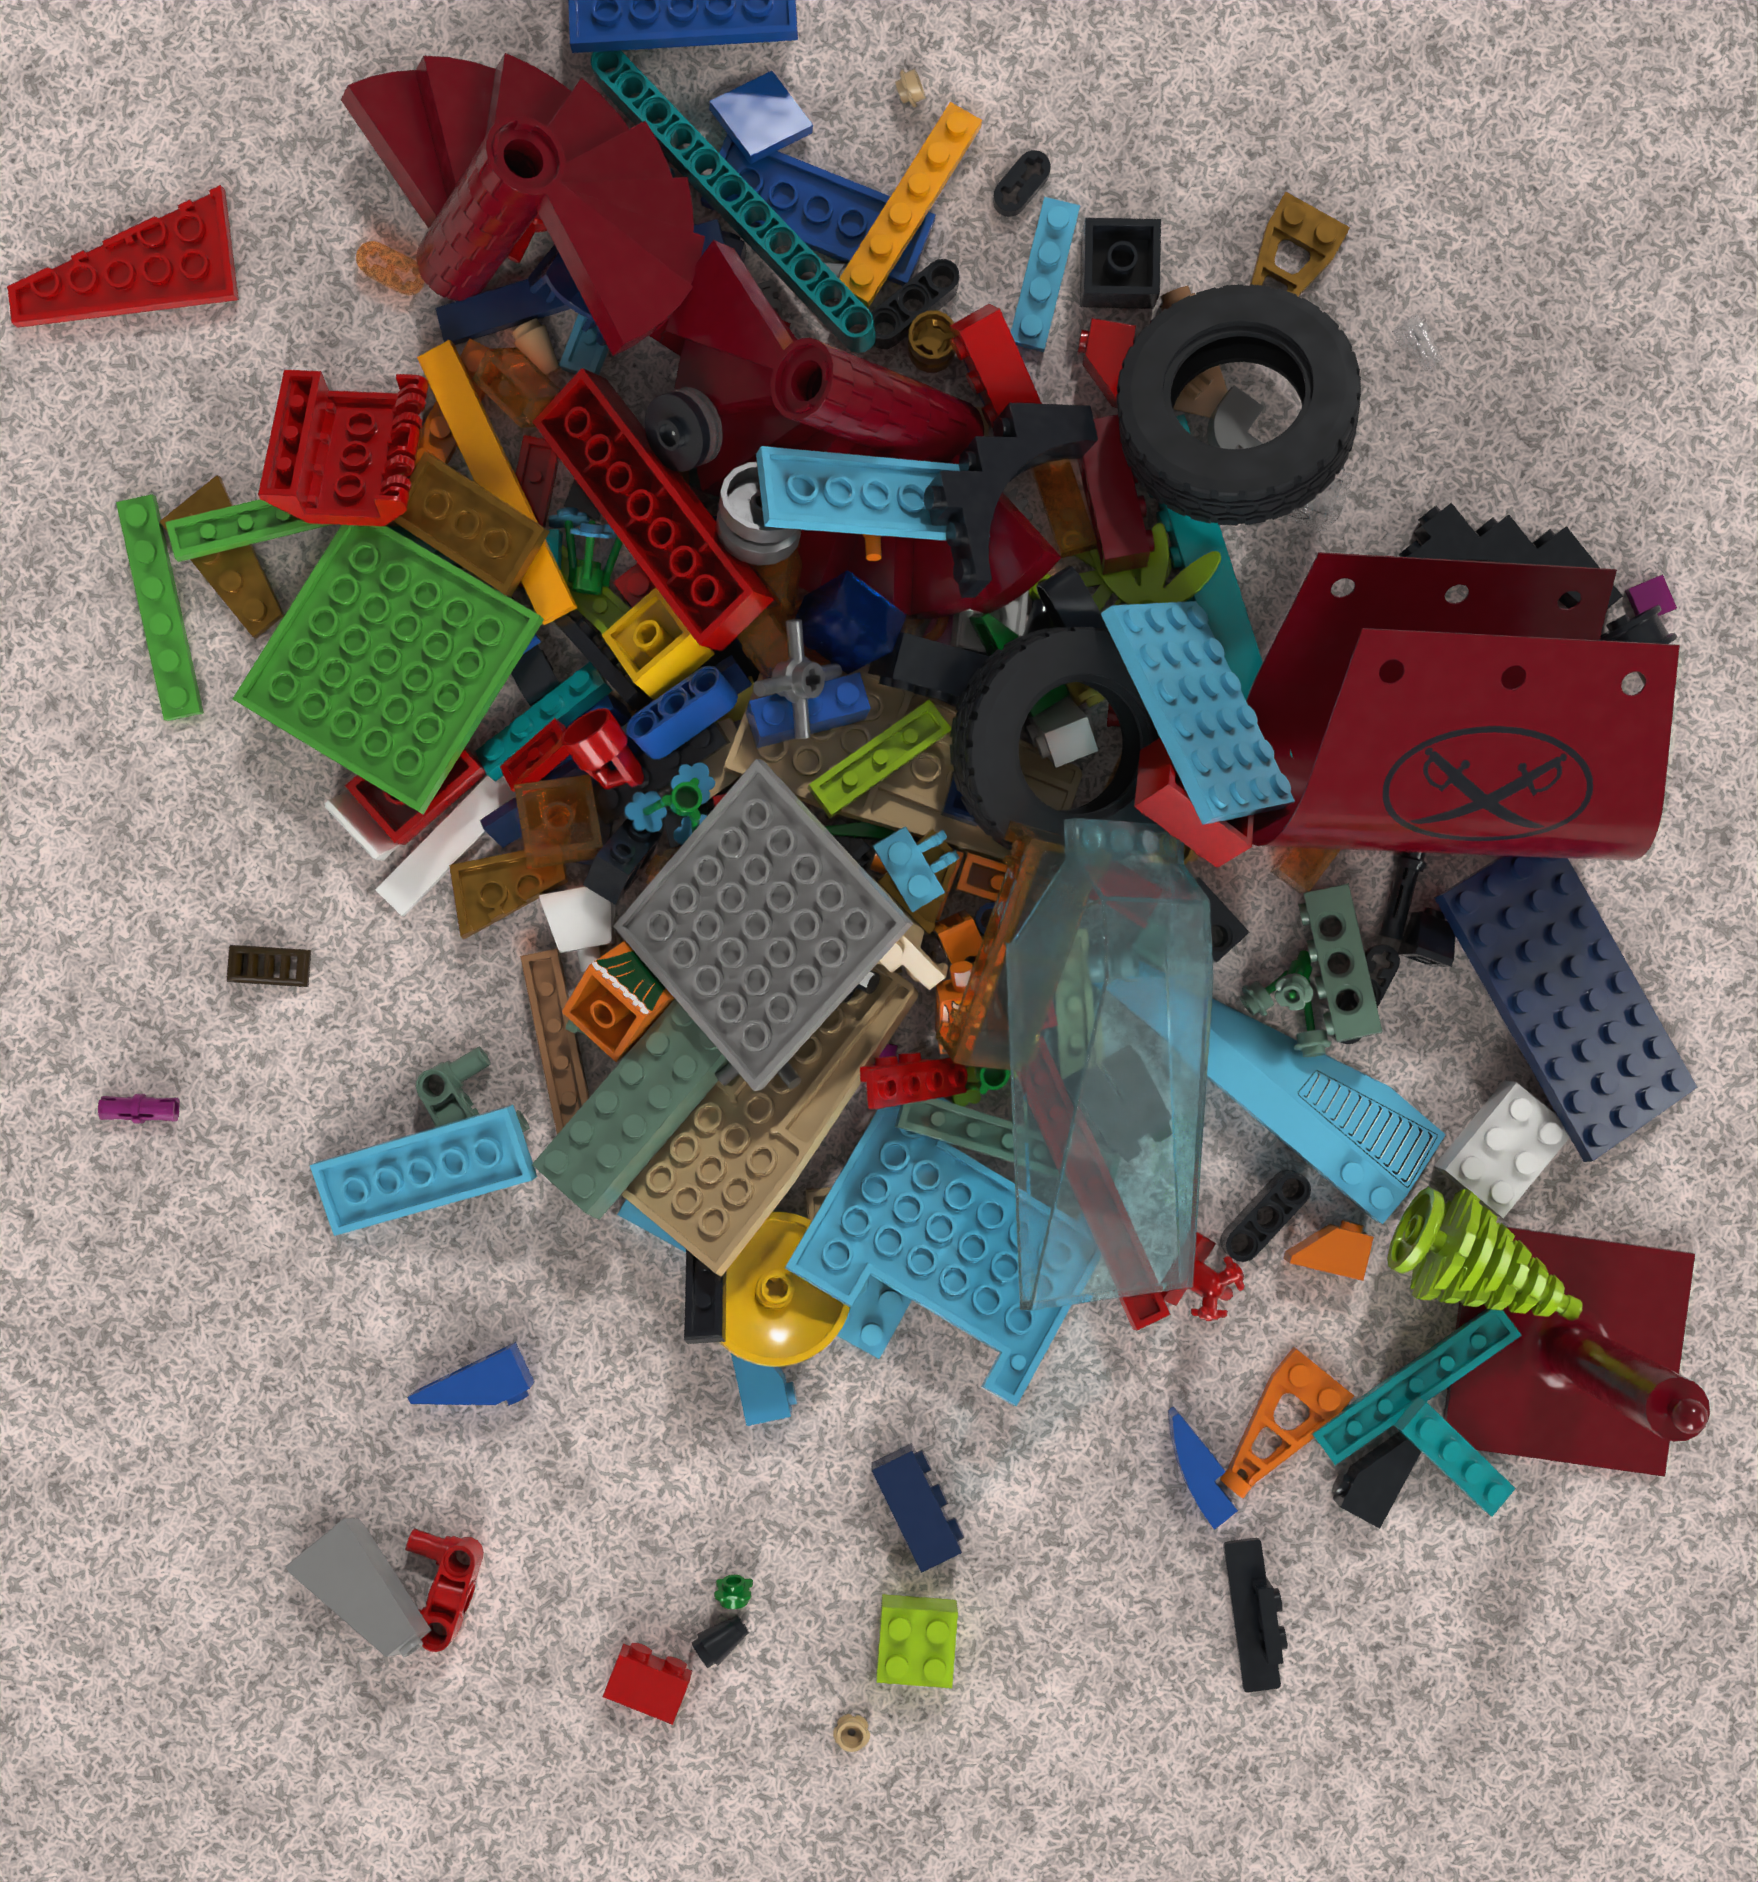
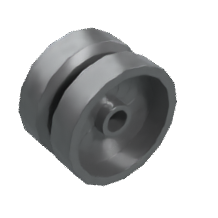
M749 462L734 468L726 476L720 492L719 510L715 526L718 541L727 553L742 562L754 565H769L787 559L798 547L802 529L764 527L757 462Z

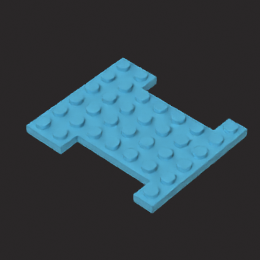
M943 1097L937 1098V1099H940V1100L949 1102L948 1100L944 1099ZM900 1105L877 1109L784 1268L848 1307H852L869 1275L873 1276L999 1352L981 1387L1009 1404L1017 1406L1099 1256L1083 1216L1078 1209L1072 1219L946 1142L894 1127Z

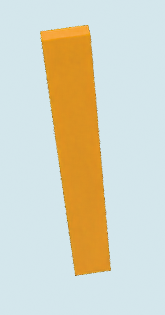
M447 340L418 356L417 359L475 483L538 523L454 343ZM545 539L521 580L535 612L544 619L542 622L544 625L578 608Z

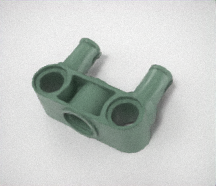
M480 1046L452 1063L450 1061L441 1062L419 1075L416 1081V1090L428 1110L435 1127L479 1115L476 1108H471L474 1104L461 1087L464 1086L465 1080L491 1065L487 1054ZM433 1075L440 1076L444 1081L445 1087L440 1095L434 1094L429 1088V1080ZM517 1110L516 1114L522 1132L530 1129V1126L521 1111Z

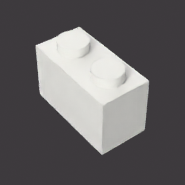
M1069 696L1035 717H1029L1031 725L1026 727V731L1034 748L1037 747L1042 759L1048 757L1056 768L1098 751L1088 717Z

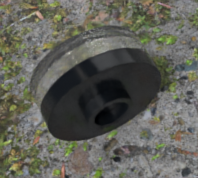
M691 387L679 388L657 396L647 408L645 415L647 440L652 451L664 466L673 471L685 472L707 464L716 458L722 445V424L715 406L701 391Z

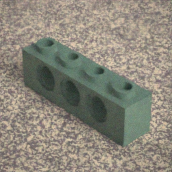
M1349 883L1303 893L1306 903L1298 904L1303 926L1311 925L1314 939L1306 941L1311 962L1319 961L1322 976L1315 977L1319 999L1327 998L1330 1009L1329 1013L1323 1014L1327 1035L1335 1034L1338 1043L1381 1034L1383 1031ZM1328 918L1337 919L1342 925L1341 932L1335 937L1324 936L1320 932V925L1324 920ZM1341 954L1350 960L1351 964L1347 972L1335 974L1329 970L1328 962L1334 955ZM1352 991L1358 996L1359 1003L1354 1010L1343 1011L1337 1006L1336 999L1341 992Z

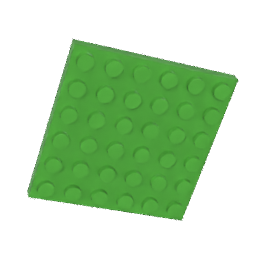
M341 525L232 699L421 814H424L544 619L532 610L387 526Z

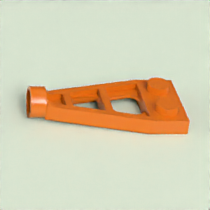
M1293 1347L1271 1374L1229 1467L1220 1477V1480L1234 1493L1244 1499L1256 1482L1315 1437L1312 1433L1341 1413L1354 1395ZM1287 1393L1295 1395L1309 1408L1308 1418L1291 1430L1281 1428L1274 1420V1411L1280 1398ZM1268 1427L1281 1437L1282 1442L1267 1458H1259L1252 1452V1444L1261 1429ZM1239 1469L1246 1471L1247 1477L1245 1479L1237 1474Z

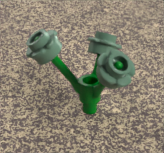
M1301 950L1297 959L1291 962L1289 969L1284 971L1267 987L1264 988L1257 981L1250 986L1244 985L1242 988L1244 995L1240 997V1000L1250 1014L1255 1015L1258 1012L1262 1016H1266V1010L1274 1005L1270 994L1277 990L1275 992V999L1281 1006H1288L1290 1010L1304 1008L1307 1031L1296 1034L1297 1045H1294V1049L1302 1051L1303 1057H1316L1325 1055V1048L1330 1047L1332 1042L1328 1040L1326 1030H1315L1311 1002L1313 989L1310 986L1309 980L1313 968L1309 951Z

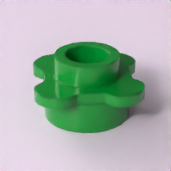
M733 1574L716 1581L718 1590L714 1592V1598L719 1601L722 1607L739 1609L748 1604L749 1599L752 1597V1593L749 1591V1588L753 1586L752 1579H744L740 1575Z

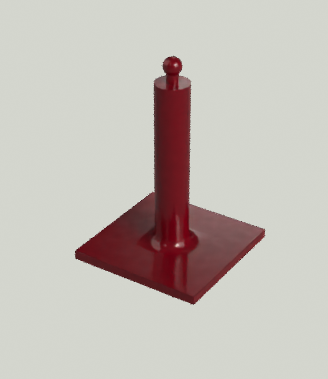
M1507 1227L1515 1235L1513 1241L1520 1240L1531 1252V1259L1533 1257L1536 1259L1537 1257L1546 1266L1549 1275H1555L1563 1283L1565 1295H1571L1581 1300L1583 1305L1582 1312L1577 1319L1571 1321L1560 1316L1557 1311L1549 1317L1533 1315L1531 1309L1524 1314L1510 1312L1508 1306L1504 1308L1503 1311L1522 1336L1447 1387L1443 1418L1469 1444L1479 1451L1665 1477L1670 1441H1687L1698 1436L1706 1427L1710 1416L1709 1400L1704 1390L1694 1381L1679 1374L1695 1254ZM1459 1301L1455 1330L1487 1309L1485 1305L1482 1304L1479 1307L1464 1306Z

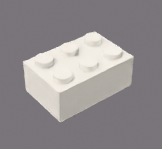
M1504 1080L1434 1167L1461 1189L1466 1190L1467 1188L1480 1199L1479 1203L1482 1206H1486L1494 1215L1504 1218L1570 1137L1555 1113L1517 1082Z

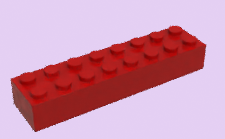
M581 368L532 421L696 642L700 646L723 651L775 598L748 563L742 562L727 553L718 541L715 528L716 521L680 474L664 466L654 454L648 443L644 427L608 380L587 369Z

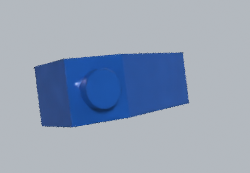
M516 1342L415 1390L407 1398L410 1404L497 1405L507 1401L508 1405H512L529 1396L527 1390L531 1388L535 1381Z

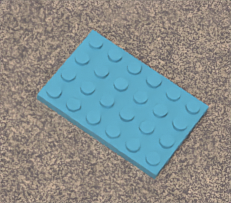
M1196 601L1112 605L1101 613L1202 825L1284 809L1295 802L1291 793L1290 782L1281 773L1274 759V750L1270 743L1264 739L1259 729L1256 713L1248 706L1241 692L1240 681L1231 672L1227 664L1223 646L1215 639L1208 625V616Z

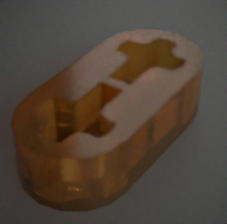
M376 241L366 242L357 250L356 263L367 277L407 296L417 294L424 287L425 282L419 273V266H417V262L412 258ZM379 252L381 260L388 265L384 268L374 264L372 268H369L370 264L366 257L368 255L375 256ZM411 268L413 275L416 277L415 281H407L405 285H402L403 281L398 274L394 273L395 269L407 273Z

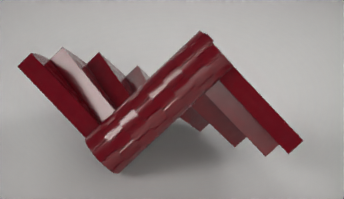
M504 53L496 69L468 60L441 56H423L416 70L388 72L370 76L347 85L341 98L342 103L428 227L426 235L418 246L416 260L421 278L436 294L455 301L465 300L468 297L480 294L535 217L542 220L613 356L635 346L655 330L658 331L692 290L693 286L691 283L696 273L695 265L701 257L705 236L693 232V206L688 177H672L662 149L646 120L629 129L615 109L582 77L571 91L535 66Z
M716 240L711 242L695 265L696 273L691 283L693 288L681 305L670 316L665 329L667 332L686 338L678 365L674 391L684 393L692 398L703 411L709 426V453L705 461L697 467L701 490L704 493L720 497L721 488L726 476L734 468L749 462H757L756 453L761 446L959 464V455L975 436H984L983 420H981L982 417L978 409L965 400L809 337L793 342L736 250ZM1002 492L995 507L990 528L989 564L992 581L976 598H961L959 585L953 576L954 561L951 547L948 546L945 540L881 536L882 558L878 561H868L866 559L865 538L862 534L801 530L798 547L787 559L775 565L795 584L816 596L872 613L899 616L906 619H933L950 616L968 609L990 614L1026 593L1062 557Z

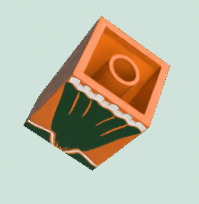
M624 940L588 966L563 1008L562 1013L610 1058L618 1062L633 1048L675 998Z

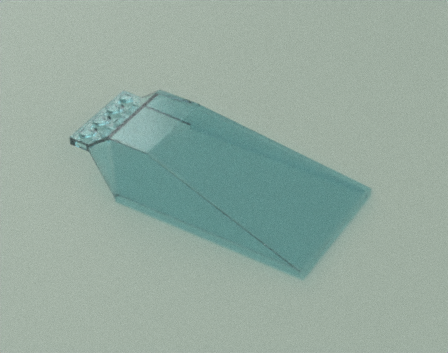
M1084 818L1065 819V861L1012 943H1006L1020 1310L1033 1311L1193 1287L1214 980L1211 910L1209 898L1184 865V843L1172 837L1158 824Z

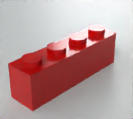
M987 304L949 326L954 336L950 339L951 346L958 359H964L970 372L966 374L967 381L976 395L980 393L986 405L981 410L991 428H993L995 419L1009 403L1042 404L1000 308Z

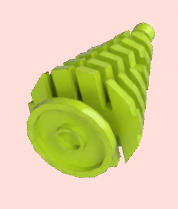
M1427 1187L1421 1190L1412 1200L1394 1232L1387 1260L1388 1267L1403 1274L1413 1270L1410 1289H1413V1297L1421 1300L1436 1298L1439 1302L1450 1304L1460 1301L1464 1306L1479 1307L1484 1304L1487 1309L1503 1310L1508 1306L1510 1312L1525 1314L1531 1309L1533 1315L1549 1317L1557 1311L1560 1316L1571 1321L1580 1316L1583 1308L1581 1300L1571 1295H1565L1563 1283L1555 1275H1549L1546 1266L1537 1257L1536 1259L1534 1257L1531 1259V1252L1520 1240L1513 1241L1515 1235L1502 1223L1496 1222L1498 1217L1486 1206L1482 1207L1479 1203L1480 1199L1467 1188L1466 1190L1462 1189L1455 1193L1452 1202L1448 1200L1445 1204L1442 1193Z

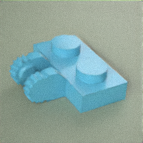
M904 826L872 846L911 912L945 893L934 873L944 869L960 858L956 850L945 853L930 865L924 858L923 852L940 845L947 838L944 830L916 844L907 827Z

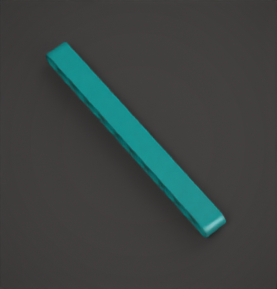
M622 51L593 52L590 59L591 67L598 85L607 97L635 126L646 120L665 158L683 177H688V182L847 349L855 353H862L871 349L876 340L873 316L869 309ZM616 68L614 71L606 73V70ZM634 93H641L635 98H629ZM659 118H666V119H665L663 122H661V123H658V124H654V123H653L655 120H657V119H659ZM685 143L690 144V145H689L687 148H685V149H681V150L677 149L678 146H680V145H682V144H685ZM707 169H715L710 175H701ZM730 195H740L735 201H725ZM755 221H765L760 227H750ZM781 246L790 247L786 253H774ZM806 272L815 273V276L810 280L799 279ZM832 298L841 300L834 307L824 305L827 300ZM854 325L866 326V329L861 333L854 334L849 332L850 328Z

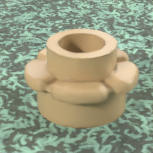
M913 69L905 73L904 70H901V79L895 81L903 104L910 102L913 107H917L916 102L926 98L917 71Z
M846 1714L838 1719V1726L833 1730V1737L843 1750L856 1752L869 1742L870 1731L867 1729L869 1725L864 1717L860 1715L854 1717L851 1714ZM854 1729L856 1733L850 1735L848 1731Z

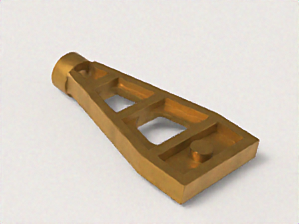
M1285 192L1265 227L1250 285L1262 286L1264 279L1270 276L1286 285L1288 292L1299 297L1331 263L1350 227ZM1283 240H1288L1309 252V261L1295 274H1290L1275 264L1278 245Z

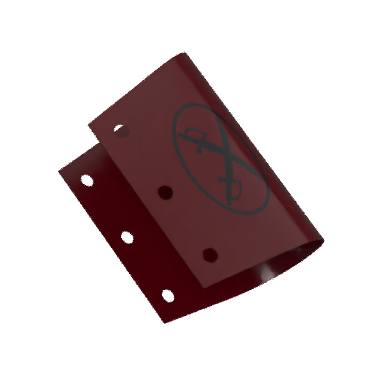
M1318 552L1256 675L1246 700L1248 706L1256 713L1257 724L1264 739L1270 743L1274 750V759L1281 773L1290 782L1291 793L1295 800L1294 803L1284 809L1254 814L1252 844L1266 847L1637 860L1643 857L1650 849L1661 821L1680 645L1599 641L1617 569ZM1347 578L1354 582L1353 591L1346 596L1338 597L1331 592L1333 584L1340 579ZM1455 585H1464L1468 588V595L1460 602L1450 603L1445 599L1446 592ZM1569 591L1580 593L1581 599L1576 606L1569 609H1562L1558 606V600L1564 593ZM1632 672L1642 673L1645 677V684L1642 690L1634 695L1625 694L1621 687L1623 679Z

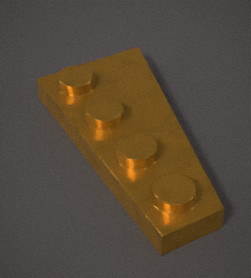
M216 475L159 522L167 531L165 524L167 521L234 505L228 496L221 477ZM252 544L190 559L252 637H259L285 616Z

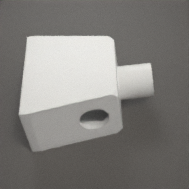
M587 887L539 895L559 952L577 951L581 972H585L591 963L601 957L599 946L616 943L615 928L613 927L615 924V905Z

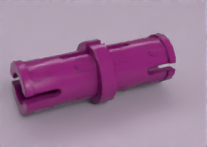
M135 1094L133 1097L101 1096V1100L98 1102V1116L100 1120H132L135 1124H143L146 1120L176 1122L179 1117L180 1099L178 1097H146L145 1094Z

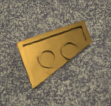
M556 843L449 865L460 937L466 939L540 898L539 895L547 894L566 884L568 878L561 844Z

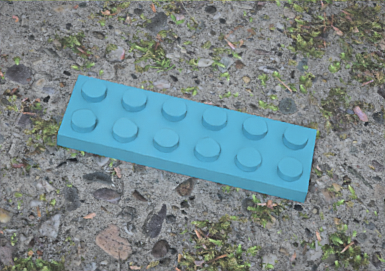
M761 446L756 453L764 527L946 541L947 527L932 525L929 510L924 505V493L927 486L940 471H960L959 464Z
M514 1105L352 1151L310 1165L334 1236L529 1182L538 1177L535 1167L532 1166L533 1161Z

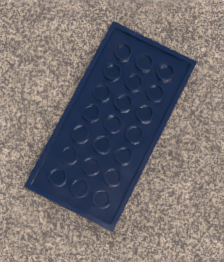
M1500 856L1434 897L1583 1162L1595 1161L1698 1088L1568 858Z

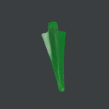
M863 821L824 826L832 836H846L881 841L896 832Z

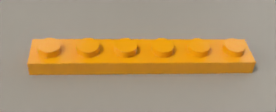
M952 102L946 107L839 278L867 308L873 302L981 129L982 120Z

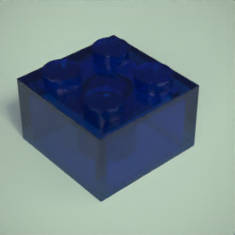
M847 570L805 595L795 619L802 620L803 644L821 654L831 664L838 663L842 671L850 674L893 651L906 614Z

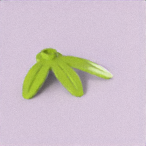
M1156 523L1152 528L1155 551L1150 552L1147 567L1141 568V586H1138L1129 570L1103 575L1096 543L1091 544L1089 550L1098 574L1107 587L1127 605L1185 602L1204 587L1213 576L1221 561V554L1218 551L1209 552L1183 569L1164 588L1169 566V544L1165 526L1162 523Z

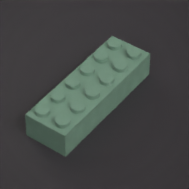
M674 999L533 1162L532 1166L583 1212L600 1220L719 1081L715 1074L726 1066L729 1061L677 1000Z

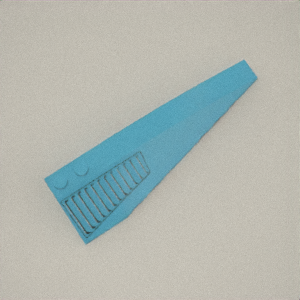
M1137 960L1134 981H1122L1120 978H1111L1109 982L1097 983L1369 1217L1381 1224L1388 1219L1408 1195L1446 1135L1388 1085L1327 1055L1303 1057L1302 1051L1294 1049V1045H1297V1040Z

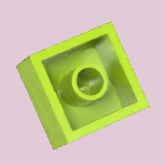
M882 1594L876 1683L952 1689L958 1620L957 1600Z

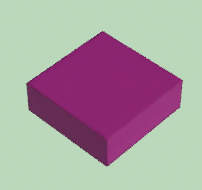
M1663 574L1625 590L1635 616L1656 605H1660L1662 608L1658 613L1659 616L1677 609Z

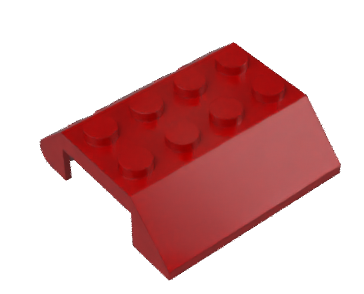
M284 370L258 492L259 498L310 524L386 526L405 513L408 508L409 492L412 484L407 477L414 472L420 429L422 427V419L418 415L425 410V399L427 398L429 386L428 380L420 375L396 374V380L400 389L398 393L329 391L322 371Z

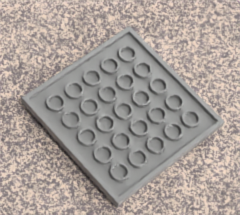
M756 759L613 927L754 1091H760L914 923L763 760Z

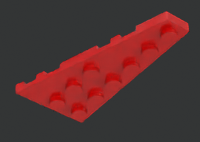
M219 185L209 190L210 194L194 202L188 200L179 204V209L160 218L154 216L102 241L103 245L89 252L82 250L72 255V260L53 269L47 267L7 286L12 324L20 328L239 300L225 189Z

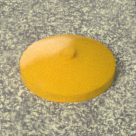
M772 1212L727 1269L726 1342H720V1344L735 1356L761 1366L782 1367L794 1365L822 1351L842 1329L850 1307L784 1268L809 1227L811 1220L788 1212Z

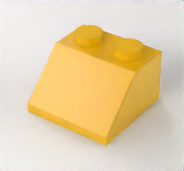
M654 588L602 634V637L632 681L653 700H656L686 679L715 654L711 648L700 646L657 588Z

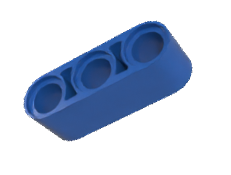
M704 666L637 712L627 724V734L651 759H661L733 709L738 699L737 691L716 667Z

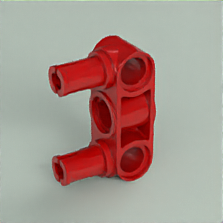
M414 1528L408 1538L405 1551L435 1560L436 1565L439 1566L428 1593L426 1607L419 1610L431 1629L421 1639L423 1642L422 1646L430 1652H439L452 1642L461 1628L464 1615L469 1608L476 1588V1578L483 1560L484 1551L479 1541L473 1537L459 1538L456 1536H446L444 1539ZM456 1551L466 1552L470 1558V1564L460 1563L456 1557ZM433 1623L442 1624L446 1629L447 1635L441 1636L437 1634L433 1629Z

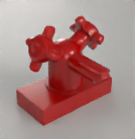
M1191 1229L1158 1280L1157 1285L1164 1301L1177 1306L1187 1288L1202 1297V1307L1199 1309L1192 1308L1191 1314L1199 1316L1200 1319L1206 1321H1216L1219 1318H1225L1228 1314L1227 1310H1217L1218 1299L1228 1301L1233 1297V1291L1228 1286L1232 1283H1235L1239 1291L1244 1290V1274L1239 1265L1233 1262L1230 1256L1223 1258L1226 1268L1220 1273L1207 1266L1204 1262L1216 1243L1196 1230Z

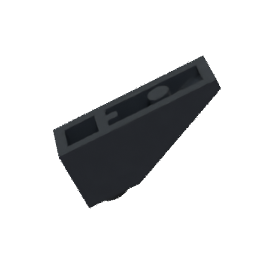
M1400 1431L1350 1465L1347 1473L1341 1472L1337 1476L1332 1487V1492L1335 1493L1333 1500L1340 1508L1380 1529L1421 1451Z

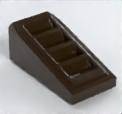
M230 945L227 982L309 987L311 950ZM244 953H249L247 975H243ZM260 954L265 955L263 976H258ZM276 955L281 956L279 978L274 977ZM291 956L297 957L296 979L289 978Z

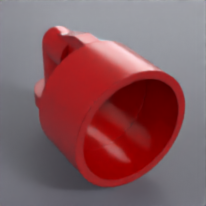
M600 708L584 714L569 725L562 734L561 743L579 769L584 770L597 780L604 789L609 790L626 783L631 787H635L643 783L644 774L642 767L627 746V735L609 709ZM611 760L617 768L612 771L606 764Z

